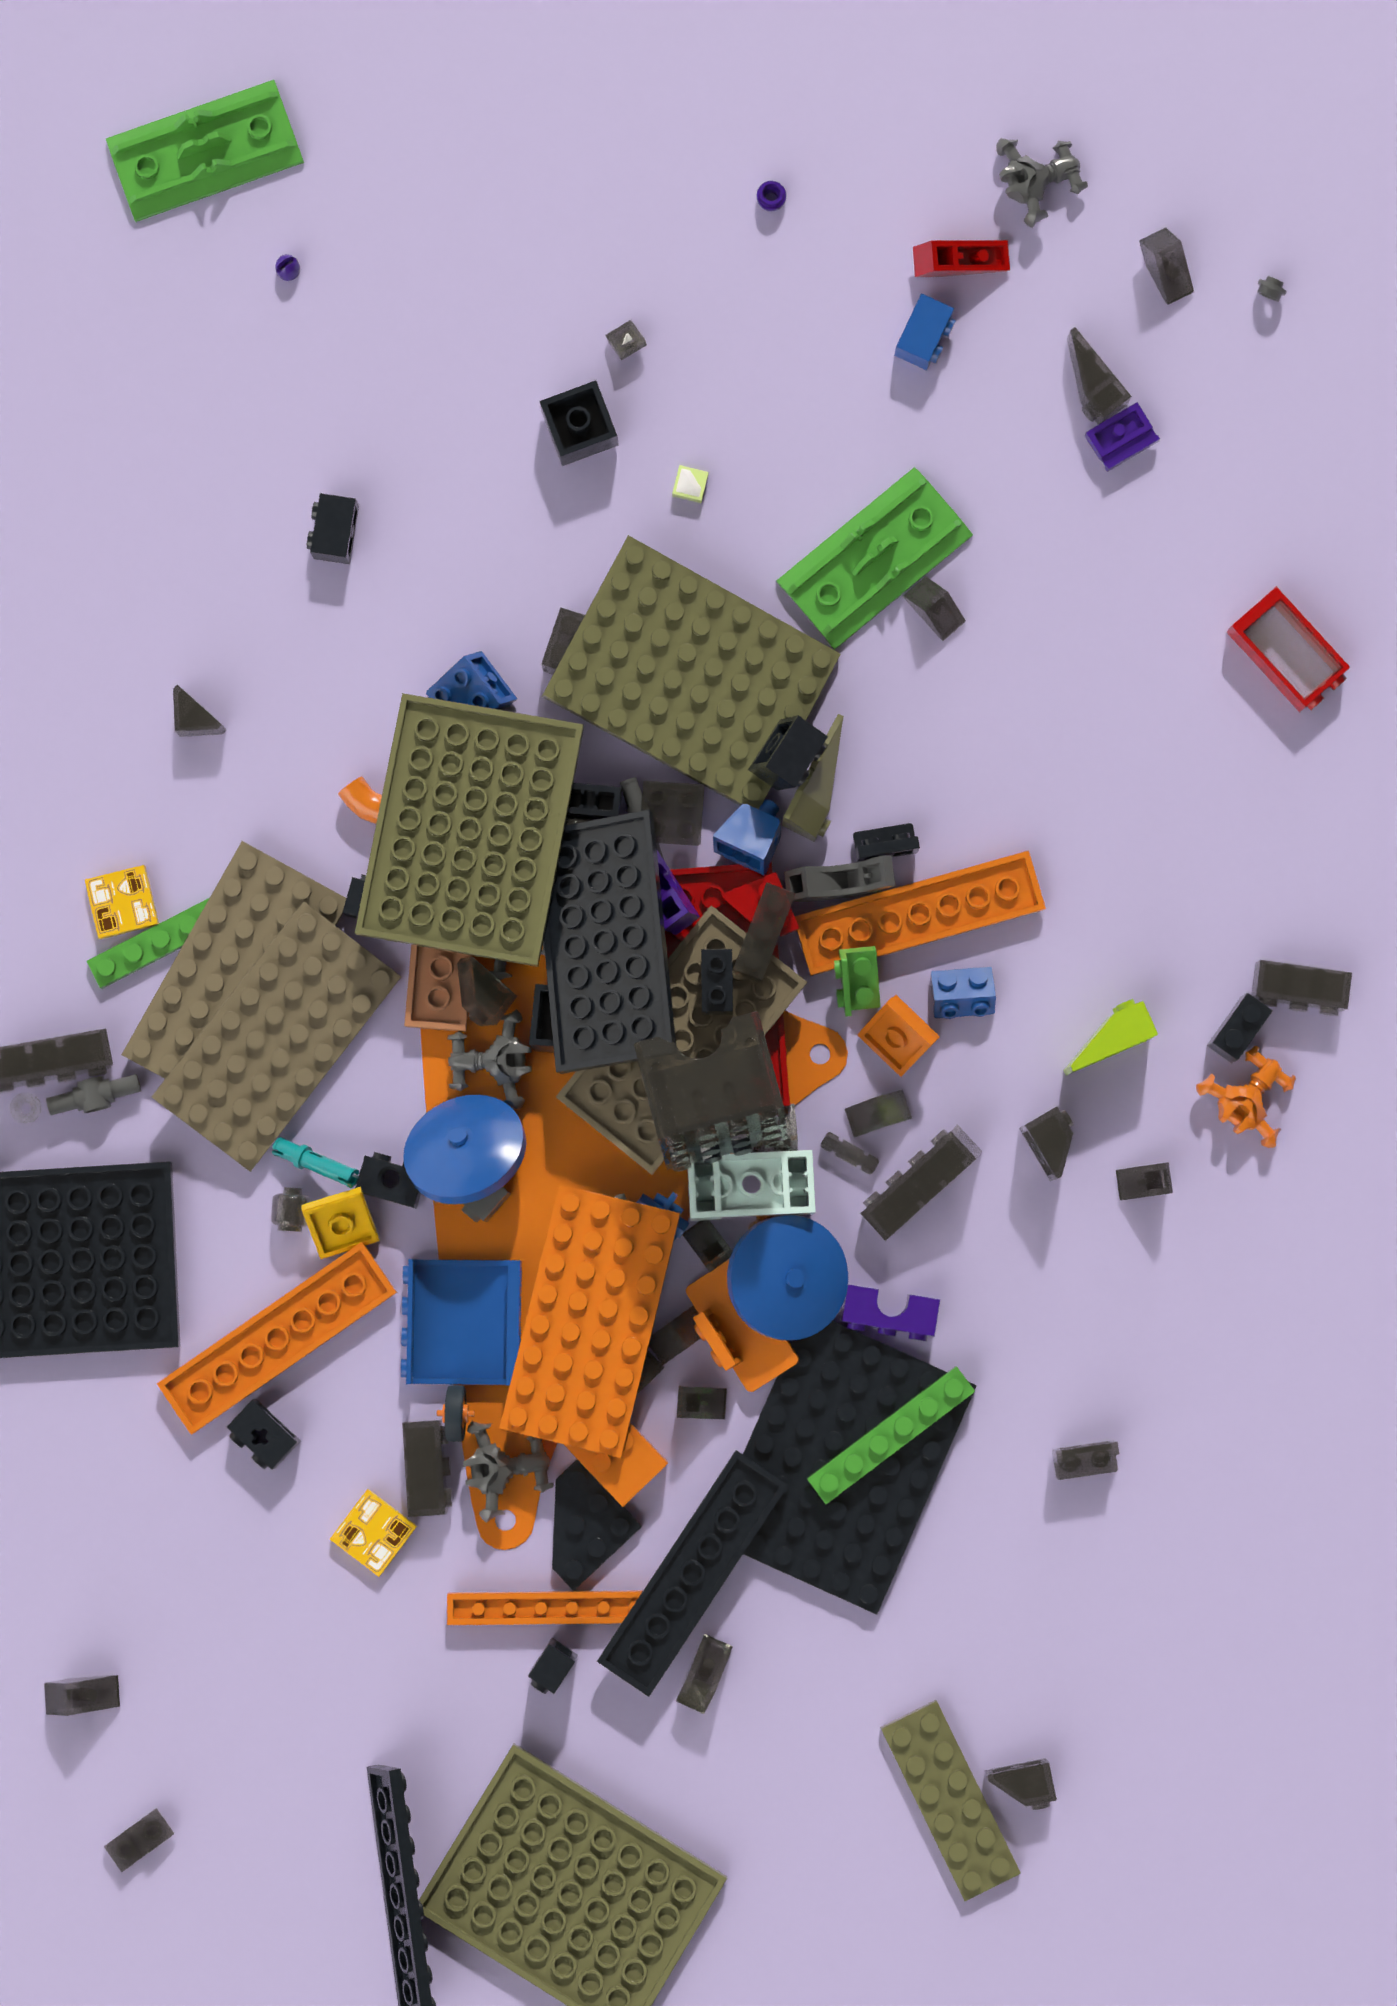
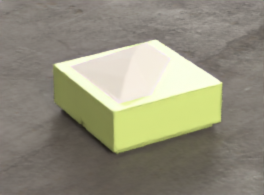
M679 465L672 496L702 503L709 472Z

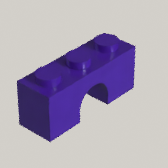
M657 850L665 931L677 935L698 920L700 916Z
M848 1284L841 1321L848 1322V1329L865 1331L866 1325L878 1327V1334L896 1336L898 1330L909 1332L908 1339L927 1341V1335L935 1337L940 1299L908 1294L905 1309L899 1315L890 1317L883 1314L878 1307L879 1289Z

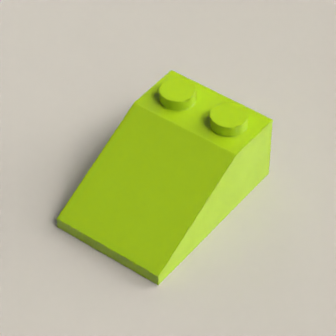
M1130 999L1113 1008L1114 1014L1102 1023L1063 1070L1065 1075L1067 1076L1157 1036L1158 1032L1144 1001L1135 1004L1134 1000Z

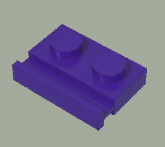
M1138 402L1090 429L1084 435L1099 460L1104 464L1107 472L1158 443L1160 440Z

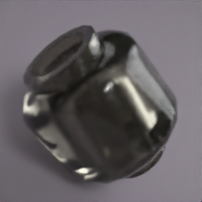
M284 1187L283 1193L275 1194L272 1197V1224L277 1225L279 1231L302 1232V1227H306L307 1223L303 1216L301 1205L312 1202V1199L308 1195H302V1188Z

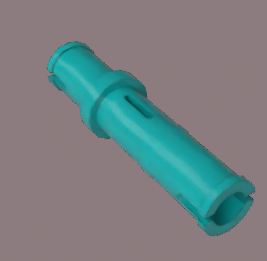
M283 1137L276 1139L272 1149L274 1150L272 1154L292 1162L296 1168L301 1170L303 1168L309 1169L349 1188H353L359 1179L358 1169H353L313 1152L312 1148L307 1145L299 1146L285 1140Z

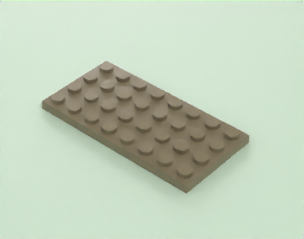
M241 841L121 1055L165 1079L303 902L307 903L336 926L343 914L346 898Z
M303 902L151 1097L251 1172L401 976L311 906Z
M712 905L668 958L677 1055L576 1071L556 1096L557 1099L651 1175L654 1174L807 984V981ZM701 949H732L733 1015H702Z

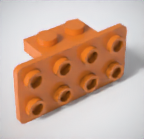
M728 1259L687 1286L686 1294L699 1313L693 1317L696 1323L694 1329L703 1341L707 1340L712 1348L710 1354L714 1362L719 1367L723 1366L725 1371L733 1368L748 1392H754L799 1362V1357L788 1340L773 1339L759 1334L750 1328L737 1314L731 1302L727 1286V1270L730 1260Z

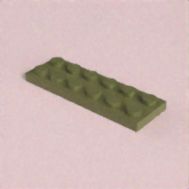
M937 1700L880 1727L964 1901L1021 1874Z

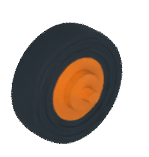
M461 1385L448 1386L443 1409L437 1410V1416H442V1421L445 1423L446 1440L450 1442H461L464 1440L466 1423H468L469 1417L475 1416V1411H469L466 1390Z

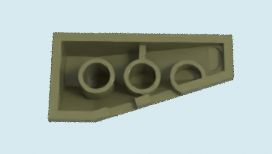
M840 714L837 715L827 733L828 738L823 744L826 746L825 751L817 761H812L807 779L798 787L783 816L782 826L815 842L818 835L824 837L831 823L827 817L830 810L844 717Z

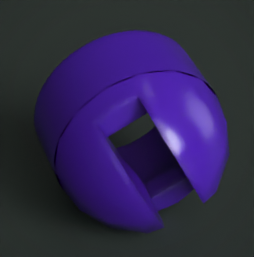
M285 254L277 259L275 269L281 279L291 281L298 277L300 265L294 256ZM289 261H292V263L288 264L282 270H280V267H282Z

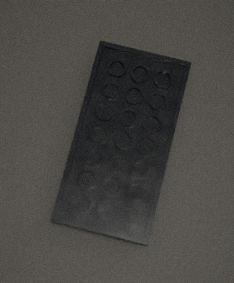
M650 810L565 826L544 935L556 1072L559 1074L677 1055L653 812Z

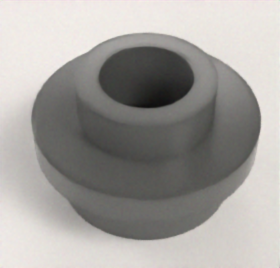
M1267 276L1266 280L1259 279L1257 283L1259 285L1257 293L1279 302L1281 296H1285L1287 292L1282 288L1283 282Z

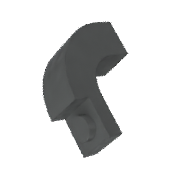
M879 856L860 862L835 866H804L784 872L788 902L850 898L882 892V889L895 886L892 856Z

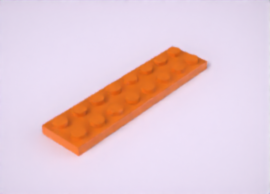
M1028 850L795 916V919L799 926L797 933L810 976L834 970V961L839 960L840 949L875 946L877 957H881L1045 910L1046 907Z
M360 1242L156 1384L189 1433L193 1435L398 1292L363 1242Z

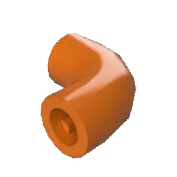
M361 776L344 787L338 795L346 806L360 819L376 824L382 794L376 793Z

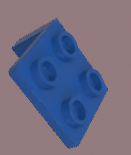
M482 651L463 656L426 691L428 698L497 710L508 707L517 700V697Z

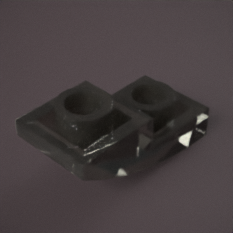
M155 1808L107 1843L104 1848L119 1870L123 1872L174 1835V1832L158 1809Z

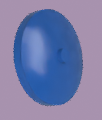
M486 1095L456 1097L437 1105L415 1124L405 1143L403 1154L404 1166L415 1188L427 1198L445 1204L474 1202L493 1194L514 1176L525 1155L526 1134L518 1115L505 1102Z
M795 1215L770 1217L747 1230L734 1247L727 1270L728 1292L737 1314L754 1331L766 1337L779 1340L804 1339L823 1330L839 1313L848 1287L846 1258L836 1238L816 1221Z

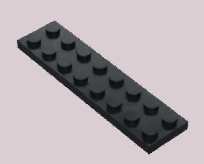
M735 1450L601 1653L597 1662L649 1697L788 1484Z
M385 1765L368 1766L367 1775L398 2006H436L434 1998L431 1997L430 1984L433 1980L432 1971L429 1965H427L425 1953L428 1951V1940L422 1931L421 1920L424 1918V1910L417 1894L420 1881L418 1872L413 1864L415 1844L409 1834L408 1827L411 1821V1813L409 1807L405 1804L404 1792L407 1788L406 1779L401 1772V1768Z

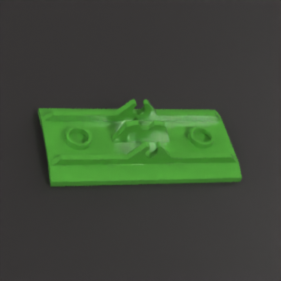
M275 80L106 138L135 222L304 163Z
M914 467L777 579L776 583L791 597L835 650L970 539L973 534L929 481Z

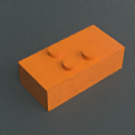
M631 1422L622 1458L564 1445L622 1507L668 1464L664 1456Z

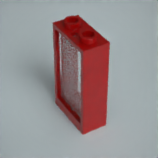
M1277 586L1238 619L1227 631L1228 635L1299 713L1306 707L1310 710L1315 708L1325 699L1321 693L1328 687L1334 691L1347 679L1344 673L1350 666Z

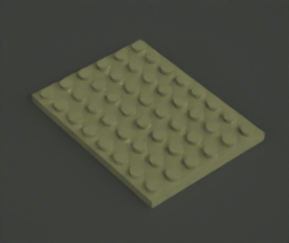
M628 535L541 697L740 806L748 804L759 809L771 786L748 770L780 719L797 715L805 720L807 719L841 654Z
M402 693L355 934L538 967L584 725Z
M513 1743L419 1898V1901L422 1903L425 1917L567 2006H651L726 1882L727 1876Z

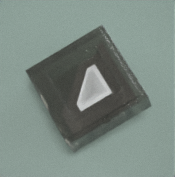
M631 320L605 335L608 343L621 360L647 345L644 337Z

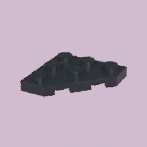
M578 1459L556 1478L552 1569L572 1591L576 1590L642 1527L631 1513L616 1501Z

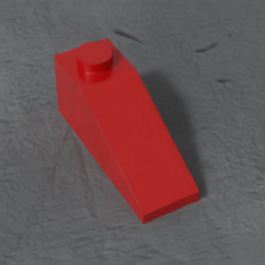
M931 240L913 247L915 277H947L1010 271L1008 240Z

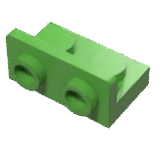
M876 947L840 949L839 960L834 961L835 978L841 979L842 989H836L838 1008L843 1007L845 1017L852 1016L851 1010L881 1008Z

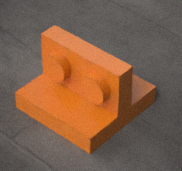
M897 995L891 997L857 1034L900 1077L940 1037Z

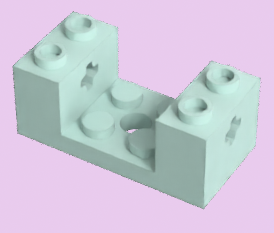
M812 1150L757 1152L740 1156L727 1154L723 1155L721 1160L708 1164L704 1163V1161L697 1162L696 1155L687 1157L690 1221L721 1220L722 1217L763 1215L808 1216L814 1215L816 1212ZM755 1176L759 1179L760 1189L756 1193H748L743 1189L742 1182L745 1177Z

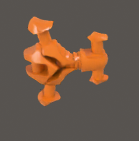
M1255 1045L1245 1052V1061H1250L1258 1067L1257 1071L1250 1075L1251 1081L1248 1083L1249 1085L1231 1086L1227 1084L1226 1088L1214 1083L1215 1076L1211 1073L1203 1082L1196 1084V1091L1200 1096L1209 1093L1219 1099L1217 1103L1219 1108L1218 1118L1222 1123L1228 1120L1235 1125L1233 1128L1234 1133L1240 1134L1246 1129L1254 1130L1256 1128L1263 1136L1261 1145L1267 1148H1275L1277 1136L1281 1128L1273 1130L1264 1120L1267 1114L1263 1107L1262 1094L1272 1088L1274 1081L1282 1086L1283 1092L1293 1090L1296 1076L1292 1075L1289 1077L1286 1075L1276 1060L1266 1059L1258 1052L1260 1047Z

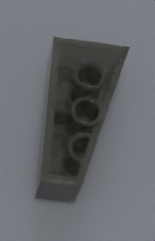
M107 1029L0 1047V1093L14 1091V1088L27 1086V1088L46 1085V1081L56 1079L58 1083L76 1080V1075L88 1073L89 1077L107 1074V1069L113 1066Z
M958 1124L950 1132L947 1133L943 1129L930 1141L934 1146L927 1153L920 1150L908 1161L911 1167L904 1174L898 1170L885 1182L889 1187L881 1195L875 1191L863 1202L866 1208L860 1214L885 1241L982 1153V1150Z

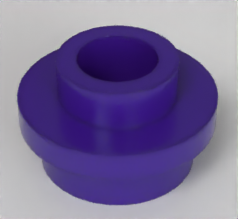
M776 181L764 182L757 190V202L766 211L779 210L785 204L786 190ZM773 193L777 198L774 201H769L766 199V195Z

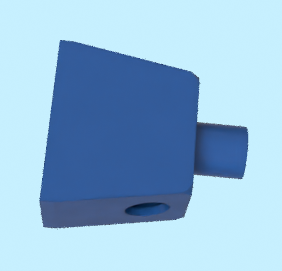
M764 800L759 809L748 804H742L714 833V853L765 876L781 838V821L775 817L779 812L778 805L771 800Z

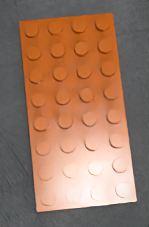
M559 1184L499 1429L622 1458L680 1213Z

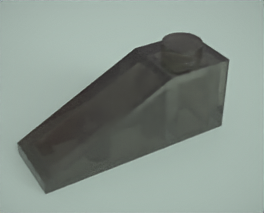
M1074 327L1069 332L1067 342L1080 402L1083 406L1082 411L1091 422L1095 421L1099 425L1126 407L1132 396L1077 328Z

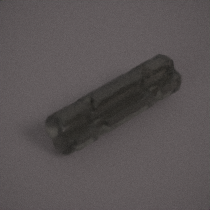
M831 1132L825 1135L820 1145L821 1148L830 1153L831 1151L836 1152L835 1156L855 1167L857 1165L861 1166L860 1170L867 1174H872L879 1163L878 1158L871 1154H868V1156L864 1155L865 1151L844 1139L842 1142L839 1141V1137Z

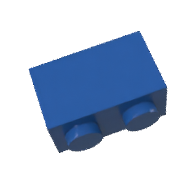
M921 293L896 345L894 356L924 370L928 369L931 362L936 364L943 350V346L939 345L943 335L949 337L956 320L952 319L954 308Z

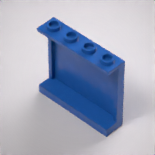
M408 1259V1266H403L402 1275L403 1284H408V1297L402 1298V1315H407V1328H402L401 1345L407 1346V1359H401V1378H406V1384L510 1385L521 1342L522 1261Z

